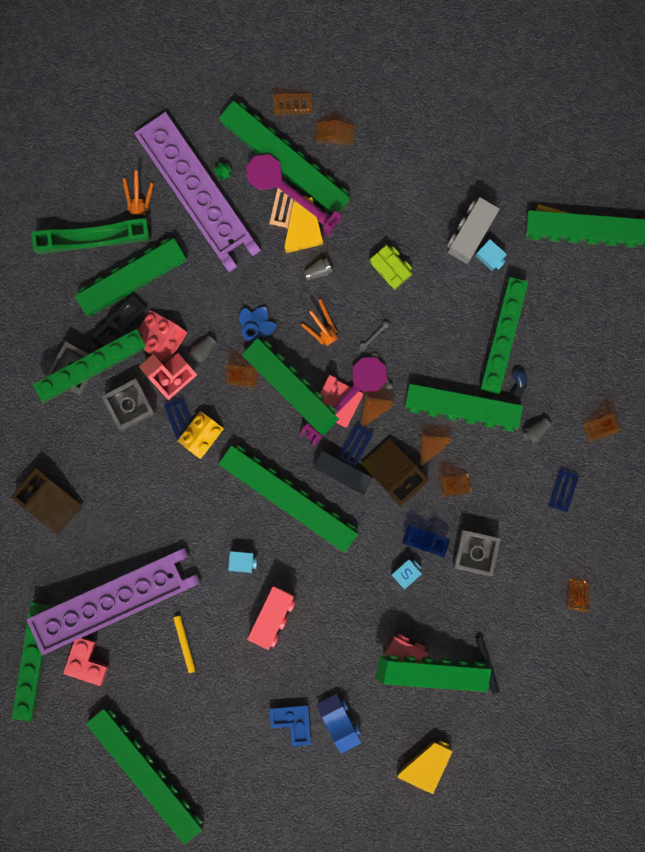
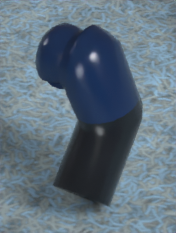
M516 369L513 371L512 377L516 379L517 385L511 392V395L519 399L528 383L526 373L523 370Z

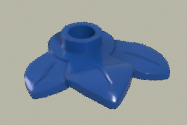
M266 307L257 308L252 313L246 308L241 311L239 321L242 325L241 333L245 340L255 341L259 337H268L276 329L275 323L267 321L268 312ZM249 329L255 330L253 335H249L247 332Z

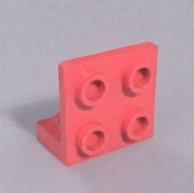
M152 310L148 312L137 330L146 346L144 351L151 355L154 354L165 364L172 359L188 333Z
M329 375L320 393L324 397L322 402L326 406L328 404L334 406L351 387ZM358 392L336 414L340 418L336 422L343 427L348 426L363 393Z

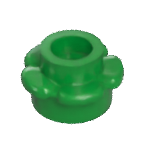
M219 162L217 167L214 168L216 175L221 180L231 177V169L226 163L222 164Z

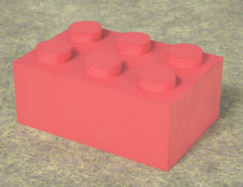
M274 585L247 640L269 650L270 646L274 647L279 638V635L276 633L279 628L283 630L288 619L285 617L287 610L291 612L296 603V600L293 599L295 595Z

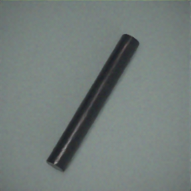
M483 636L475 638L482 662L485 663L486 667L492 669ZM492 669L489 685L492 694H497L500 691Z

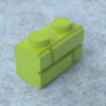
M386 245L369 262L393 290H396L412 276V268L406 261L402 262L398 258L400 254L393 246L389 248Z

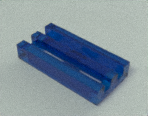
M182 398L164 405L177 441L181 436L177 430L170 407L174 409L182 434L185 431V427L176 405L180 404L187 425L191 424Z
M356 425L338 458L355 467L371 440L373 433ZM358 430L361 431L348 457H343ZM365 434L368 435L354 462L350 461Z
M560 470L548 507L568 512L579 478L578 475ZM563 475H565L566 478H565V481H564V484H563V488H562V491H561V494H560L558 503H557V505H556V504H554V503H555V500H556V497H557V494H558V490H559V487H560V484H561ZM571 477L573 478L565 506L562 507L563 498Z

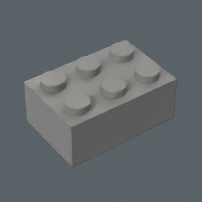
M479 198L477 202L473 200L466 213L469 215L468 218L463 217L457 228V231H459L458 235L454 233L447 247L450 249L448 253L468 264L500 209L482 198Z

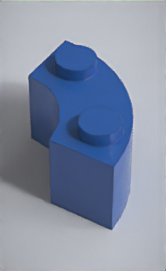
M335 694L316 704L341 754L361 744L358 737L361 735L357 724H352L346 712L349 708L344 699L340 701L338 695Z

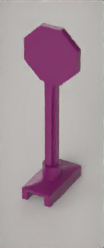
M271 155L254 156L246 166L248 182L258 190L273 189L274 187L280 189L317 217L318 221L324 225L323 233L329 238L336 224L340 225L342 215L335 211L331 216L326 212H322L281 181L280 162Z
M361 358L352 367L354 386L333 406L338 412L359 391L377 392L387 382L386 366L379 359ZM309 424L299 434L301 437L306 434L309 440L313 439L312 447L321 439V433Z

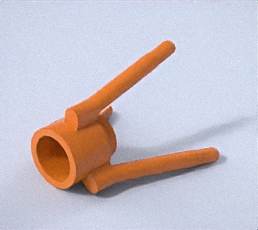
M135 170L134 199H132V203L127 180L125 177L123 178L127 211H130V215L144 216L145 211H149V201L154 184L150 183L145 203H143V199H139L138 170Z
M319 299V304L330 328H325L312 310L309 313L322 331L319 333L321 337L304 323L301 326L314 336L321 345L324 343L328 346L339 338L336 335L338 331L335 329L322 299Z

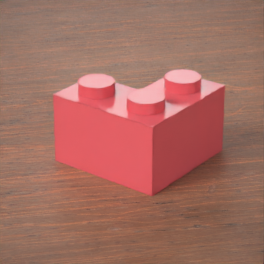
M179 353L165 365L153 354L139 366L168 400L197 376Z
M398 634V636H392L383 656L395 654L400 658H404L405 655L416 657V659H422V657H427L429 653L425 651L426 647L418 642L413 645L409 643L410 639L408 637Z
M86 637L75 640L63 674L101 686L104 683L109 665L91 660L97 641Z

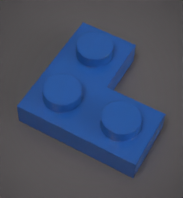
M308 705L269 708L271 728L290 727L292 746L311 745Z

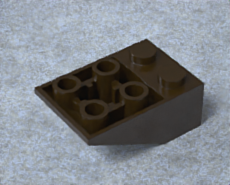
M390 438L361 463L399 507L429 481Z
M35 468L11 496L23 509L56 535L62 531L82 508V505L40 468Z

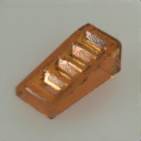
M311 94L273 95L275 116L312 113ZM302 99H306L307 109H303ZM287 100H291V109L287 108ZM295 100H298L299 109H295ZM279 101H283L284 109H280Z

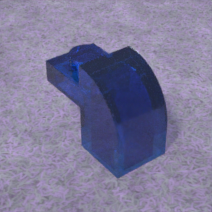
M411 525L407 526L402 540L403 544L443 558L450 539Z

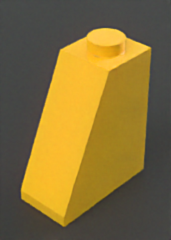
M303 196L306 200H308L310 203L314 205L312 197L308 198V196ZM294 201L285 242V252L289 253L323 245L317 217Z
M442 740L431 742L398 771L397 777L433 794L453 752L449 748L450 745Z

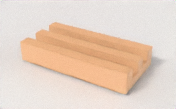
M277 188L269 224L288 229L294 200L290 199L286 221L283 223L282 219L288 197L284 193L279 219L274 221L282 192Z

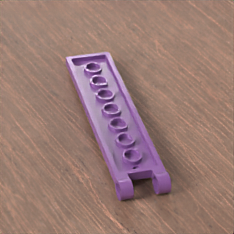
M166 112L134 133L228 272L237 268L228 253L244 243L252 256L260 252L255 241ZM230 239L234 240L233 244H229L228 241Z
M186 548L26 619L41 654H47L200 584L201 581L197 574L182 581L174 563L189 557ZM172 573L173 578H168V574Z

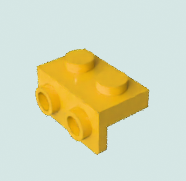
M200 411L178 439V442L201 459L224 429Z

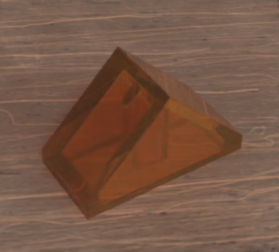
M338 120L317 122L315 142L353 145L355 126Z
M227 365L226 385L257 387V370L252 367Z
M365 397L361 426L364 428L395 405L393 401Z
M615 413L583 424L589 442L621 431Z
M422 435L420 465L423 466L452 441L451 438Z
M468 473L439 479L443 498L472 492Z
M569 580L566 609L589 613L588 581Z

